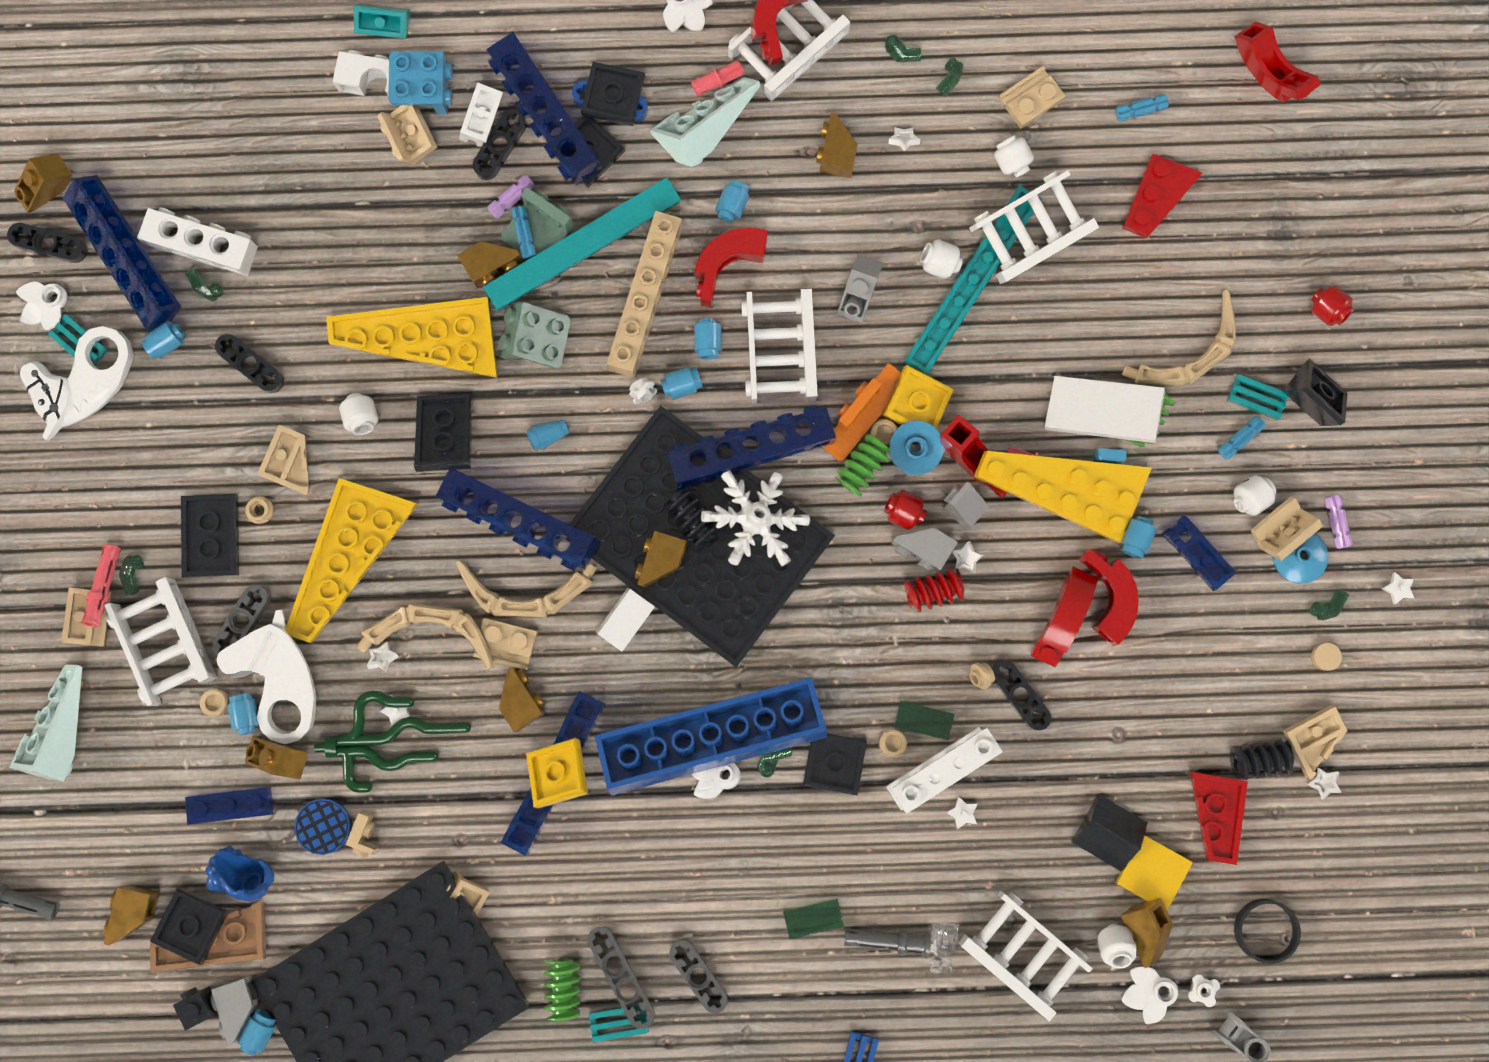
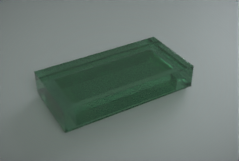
M900 700L894 728L948 741L954 713Z
M837 898L783 911L789 940L844 927Z

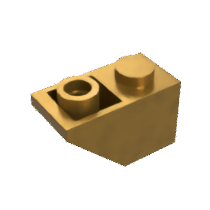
M831 113L829 122H823L821 137L826 138L824 147L818 148L816 163L821 164L820 173L851 178L858 144L837 114Z
M58 153L29 158L14 190L16 199L28 213L35 211L65 190L72 173Z
M481 241L457 254L477 289L487 285L500 275L507 273L524 262L519 252L515 249Z
M654 531L653 537L648 536L643 552L647 553L645 562H639L635 578L639 579L638 585L645 588L679 570L687 547V541Z
M511 667L506 673L499 710L513 732H519L545 714L542 709L545 707V703L537 692L532 694L527 685L530 683V680L522 669L517 671L516 668Z
M252 736L251 743L246 749L245 763L271 775L301 779L308 752L290 745Z
M131 885L118 887L110 899L112 911L110 919L106 921L103 928V935H105L104 944L111 945L119 942L153 920L160 891Z
M1161 898L1133 905L1120 915L1124 926L1128 927L1134 936L1137 945V956L1140 958L1144 968L1150 967L1162 957L1173 926Z

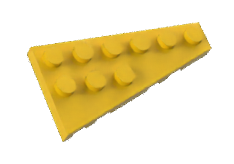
M488 297L326 317L328 341L332 346L498 378Z
M985 451L974 477L1114 542L1122 543L1152 468Z
M339 478L285 631L291 637L313 643L418 504Z

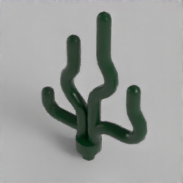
M372 690L364 692L357 698L354 704V724L351 731L345 735L326 736L324 742H315L314 751L315 753H325L326 758H342L343 779L347 788L353 792L367 793L372 790L373 786L370 782H358L355 780L354 757H365L381 770L395 771L410 763L436 762L439 756L435 751L404 753L394 760H385L375 750L364 745L390 743L407 728H414L424 734L468 733L471 730V725L468 722L427 723L417 717H406L394 723L385 733L362 734L365 725V706L369 702H378L389 708H410L414 705L412 697H391L381 691Z

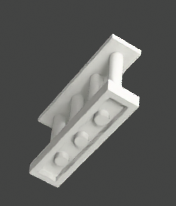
M813 0L801 3L824 27V32L816 38L815 36L812 37L788 12L794 5L782 9L778 13L776 21L780 19L804 44V50L798 55L796 53L792 54L780 42L783 55L782 60L785 62V67L779 72H773L749 47L753 42L751 26L743 34L738 33L730 40L728 57L733 60L740 53L764 77V95L772 102L849 33L850 21L844 15L837 20L831 19Z
M1058 170L1043 178L1045 184L990 215L989 211H986L974 218L976 224L969 227L970 231L973 232L982 227L1002 263L1000 266L1002 271L995 274L1000 284L1009 281L1099 228L1094 218L1089 221L1080 218L1060 182L1070 176L1068 170L1062 174H1059ZM1049 187L1052 188L1071 223L1069 225L1071 231L1062 235L1061 231L1058 232L1037 195ZM1027 200L1048 236L1046 239L1048 244L1042 248L1034 245L1014 209ZM1003 214L1006 215L1025 250L1023 252L1025 258L1016 262L1015 258L1012 259L991 222Z
M801 289L800 298H795V301L753 303L752 292H747V300L741 301L742 317H748L751 380H745L746 397L751 396L752 404H757V393L800 391V394H805L806 402L817 401L812 289ZM796 312V314H801L802 324H797V327L754 329L753 314ZM797 338V341L803 342V351H798V354L755 356L754 340ZM799 365V367H804V378H799V381L756 383V367Z
M168 577L156 581L158 587L156 594L122 609L120 604L108 603L104 605L107 610L105 614L106 620L110 627L115 629L138 683V695L147 706L161 705L162 702L158 694L193 678L198 680L199 683H208L217 679V675L176 580ZM158 604L166 605L169 612L166 619L132 634L126 619ZM171 628L177 631L180 638L177 644L145 659L142 658L137 646L138 643ZM182 653L184 655L187 654L190 661L188 669L156 684L153 683L148 672L149 668Z
M977 727L885 787L901 811L904 810L908 814L1003 751L988 728L981 730L980 727Z
M1000 891L997 895L1005 903L978 936L974 935L970 939L964 934L958 943L1050 1022L1056 1014L1050 1007L1053 1004L1052 999L1079 966L1087 972H1090L1093 968L1086 963L1089 958L1077 947L1073 951L1070 950L1020 907L1024 902L1011 891L1008 895ZM1013 910H1015L1027 921L999 955L990 956L985 951L988 947L986 943ZM1038 929L1048 938V941L1022 973L1018 972L1014 976L1007 970L1008 962L1032 932ZM1059 947L1071 958L1043 992L1039 991L1036 995L1028 988L1031 985L1030 980L1055 949Z

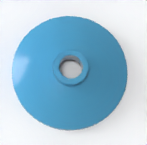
M913 420L902 424L895 430L889 443L890 457L893 463L901 471L911 475H921L930 472L939 464L943 456L944 447L940 441L941 434L933 425L925 421ZM919 442V450L912 451L910 448L911 444Z
M1314 533L1285 559L1280 561L1273 557V562L1276 570L1286 580L1298 584L1309 583L1324 573L1328 564V550L1323 540ZM1302 550L1307 552V560L1301 559L1300 552Z

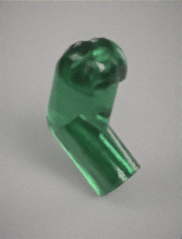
M890 35L886 38L885 49L896 62L921 61V48L907 49L896 35Z
M951 58L945 64V69L950 73L936 87L944 97L959 83L964 69L963 63L958 62L956 58Z
M193 268L186 272V277L193 290L209 301H216L218 297L224 294L223 289L218 283L208 286L198 269Z
M138 554L125 557L119 571V578L126 596L139 592L134 573L135 569L143 567L144 562Z
M1336 589L1330 602L1324 604L1320 602L1313 603L1310 608V614L1322 621L1337 617L1345 605L1349 594Z
M791 747L762 755L758 762V771L761 776L765 778L771 777L775 772L774 769L779 759L793 756Z

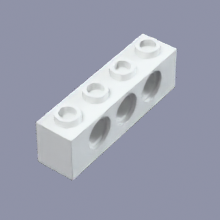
M159 207L158 211L150 208L147 209L137 237L145 245L248 277L258 248L250 240V235L240 231H235L234 234L225 232L226 229L214 223L205 226L200 224V220L184 215V218H179L175 216L174 212ZM178 227L176 235L169 237L170 231ZM203 235L202 242L200 244L195 245V239L198 236ZM225 243H229L228 249L220 253V247Z

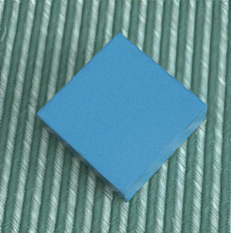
M1099 448L1093 452V462L1121 464L1126 460L1127 450Z

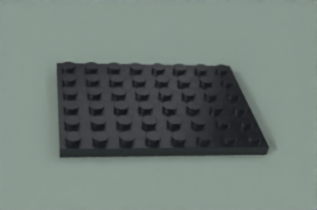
M660 405L561 536L737 668L835 535L811 517L808 526L795 524L796 531L789 529L785 525H783L782 530L776 524L770 526L771 533L779 534L780 536L776 539L788 545V548L783 549V551L789 556L791 561L781 566L775 554L771 558L768 557L767 544L762 546L763 536L756 534L752 536L755 546L750 544L751 556L748 557L743 553L739 564L733 565L728 559L735 547H730L728 544L739 538L734 535L735 533L743 532L744 529L738 522L732 528H730V523H727L716 530L715 534L718 535L716 538L696 551L692 549L696 541H687V547L679 570L645 588L639 586V579L635 578L639 562L644 563L647 553L643 552L647 537H653L654 531L686 540L690 531L681 533L679 529L683 523L675 524L673 521L677 514L669 515L667 513L670 505H663L669 499L683 490L693 488L694 491L689 497L690 499L700 498L696 505L697 508L705 506V511L716 512L715 505L722 507L726 511H728L729 506L736 513L740 512L742 509L741 504L732 502L735 497L724 491V488L730 487L724 482L721 475L729 470L737 483L741 479L744 481L745 493L750 491L748 499L751 502L759 501L757 491L762 493V480ZM782 495L773 498L777 503L768 505L772 514H776L779 509L782 510L783 514L787 510L794 508L795 512L793 515H807ZM717 521L709 522V526L717 524Z
M445 861L440 862L250 981L271 1018L276 1019L275 1025L296 1062H444L530 1007L529 1002L469 901L461 894L457 899L450 897L456 887V882Z

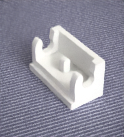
M477 83L460 131V141L468 142V140L476 142L478 147H482L483 143H486L503 92Z
M627 588L596 630V633L617 649L623 651L654 609V606Z

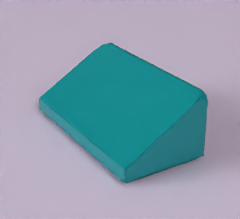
M360 3L354 5V33L407 39L410 9Z

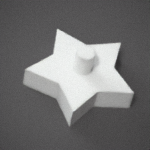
M894 127V135L889 138V144L898 145L905 151L909 146L919 145L920 138L913 134V128L904 130Z
M968 541L962 550L952 551L957 559L955 570L956 568L958 570L966 568L970 572L976 573V562L983 555L975 552L971 541Z
M1395 572L1392 573L1390 584L1381 588L1391 594L1393 605L1403 598L1414 599L1410 589L1414 579H1402Z
M385 642L379 648L369 649L371 658L367 667L368 669L379 667L386 672L389 663L399 656L390 651V645L388 642Z
M385 707L380 711L389 717L391 726L402 718L411 717L407 710L408 708Z
M1318 768L1317 777L1308 783V786L1319 791L1322 800L1330 793H1342L1336 784L1339 772L1326 773Z
M959 797L955 807L946 812L955 818L957 829L965 823L977 824L973 815L977 804H966Z

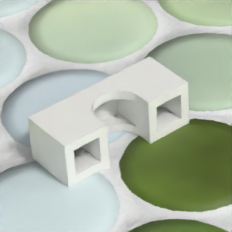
M353 50L348 51V53H338L333 84L339 92L365 96L368 84L376 78H383L387 80L385 91L388 95V57L383 55H374V57L364 56L362 53Z

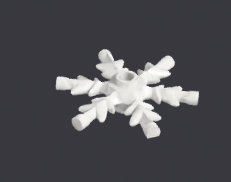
M730 470L723 473L721 477L730 487L724 488V491L735 497L732 502L741 504L742 509L736 513L729 506L728 511H726L722 507L715 505L716 512L702 511L701 520L702 522L717 521V528H721L727 523H730V528L736 522L742 525L743 532L734 534L739 538L728 544L730 547H735L728 561L733 565H738L743 553L750 557V544L755 546L752 536L760 534L763 536L762 546L767 544L768 557L771 558L775 554L781 566L788 564L791 559L783 551V549L788 548V545L776 539L780 535L771 533L770 526L776 524L783 530V525H785L789 529L796 531L795 524L808 526L810 517L804 514L793 515L795 512L794 508L787 510L783 514L781 509L776 514L770 513L768 505L777 503L773 498L783 493L781 490H776L783 478L782 475L774 472L768 484L762 480V493L757 491L759 501L753 503L748 499L750 491L745 493L744 481L741 479L737 483Z

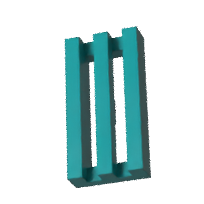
M65 314L62 317L64 320L61 323L58 322L55 325L56 329L54 331L50 330L48 335L75 358L76 350L59 335L63 333L77 345L79 339L66 327L70 324L82 336L87 331L69 315ZM99 341L94 343V346L99 350L97 354L90 350V357L94 366L109 351Z
M1238 374L1227 401L1275 420H1280L1282 411L1286 406L1285 402L1289 397L1279 389ZM1242 384V385H1245V386H1247V387H1250V388H1253V389H1255V390H1258V391H1260V392H1263V393H1266V394H1268V395H1271V396H1273V397L1279 398V401H1278V400H1275V399H1272V398H1270V397H1267V396H1265V395L1259 394V393H1257V392H1254V391H1252V390L1246 389V388L1241 387V386H1239V385ZM1238 392L1276 407V410L1274 411L1236 396V393Z
M639 1004L628 1006L629 1010L635 1006L636 1010L640 1011V1016L635 1017L636 1021L642 1020L644 1024L648 1022L646 1010L642 1011ZM622 1007L593 1011L588 1014L592 1031V1042L649 1033V1028L637 1029L635 1027L598 1034L600 1029L630 1025L631 1023L628 1018L597 1023L596 1018L625 1014Z

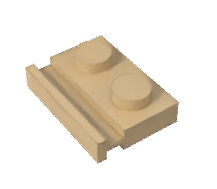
M1044 66L1000 94L998 98L1004 103L1006 110L1020 129L1062 102L1066 97L1051 75L1047 74Z
M68 588L61 643L105 647L108 625L105 617L107 613L106 608L104 607L100 627H88L81 623L88 602L86 595L91 590ZM112 592L108 593L109 603H111Z
M483 618L480 631L485 639L492 661L528 670L538 632ZM475 650L473 657L480 658L479 654Z

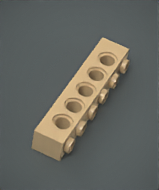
M655 211L607 360L609 371L632 378L636 376L683 229L681 218Z

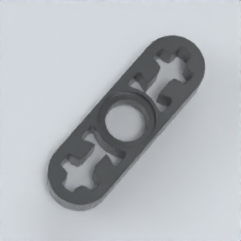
M251 585L245 589L214 638L213 649L216 654L225 647L222 641L229 640L232 637L233 633L228 632L229 629L236 633H241L240 638L233 636L230 644L235 643L253 631L271 602V594L266 587ZM261 591L260 597L263 598L262 602H255L251 608L256 610L255 614L250 610L243 609L244 605L251 606L254 602V598L251 597L252 593H259ZM241 613H245L249 618V624L244 629H239L235 624L236 617Z
M687 939L676 940L671 945L669 951L671 961L708 1012L719 1013L723 1011L728 1000L725 989L692 942ZM679 945L682 948H689L687 956L691 962L695 957L698 962L691 964L686 971L683 966L687 965L685 959L682 956L679 958L675 956L678 951L676 947ZM702 968L705 970L707 978L703 983L697 984L692 981L690 973L693 969ZM710 981H713L715 984L710 986L713 994L718 995L720 993L722 995L719 1006L715 1003L711 1005L708 1003L710 995L706 990L703 994L699 991L706 988Z

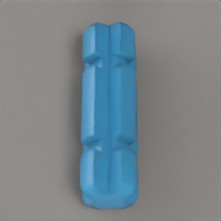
M1165 94L1156 95L1153 99L1149 97L1131 102L1129 106L1128 104L1120 105L1115 109L1118 121L1129 120V117L1136 118L1151 114L1155 110L1157 112L1165 110L1169 106V102Z
M525 206L514 207L512 215L514 221H516L514 225L518 244L520 245V253L523 259H530L536 255L535 246L532 244L534 241L530 223L527 220V209Z
M1259 416L1253 417L1228 442L1218 448L1219 454L1226 460L1230 459L1238 450L1256 436L1255 434L1265 428V422Z

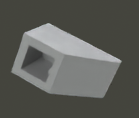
M859 254L857 255L837 312L838 315L861 323L863 322L883 266L882 262Z
M966 482L962 487L957 484L947 495L944 501L948 504L943 510L969 530L989 506L969 482Z
M930 528L896 536L891 544L896 546L895 552L907 559L909 556H912L919 561L917 564L919 567L932 573L933 570L939 572L958 542L936 528Z
M252 974L219 985L211 990V1004L213 1009L218 1011L220 1018L219 1031L222 1038L226 1039L227 1045L238 1040L249 1016L254 1014L260 1003L259 996L250 982L253 980Z

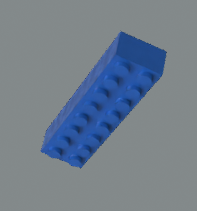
M812 677L598 734L595 735V740L607 790L611 795H616L827 738V730Z

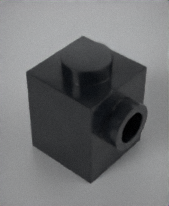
M210 986L198 991L197 987H194L180 995L182 1000L173 1005L185 1031L218 1014V1011H215L211 1004L212 991Z

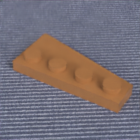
M260 901L252 904L250 907L231 912L227 915L203 965H198L154 943H150V972L266 959L264 902Z

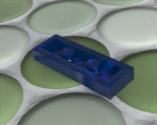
M271 787L185 797L187 825L274 814Z

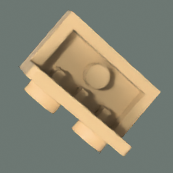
M401 105L390 114L381 112L377 115L381 123V130L387 136L392 146V153L400 162L415 164L438 148L418 105Z
M1291 496L1252 528L1251 532L1260 549L1282 561L1322 528L1323 525L1319 518L1301 509L1297 499Z

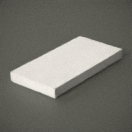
M1054 376L1045 429L1156 443L1165 388Z

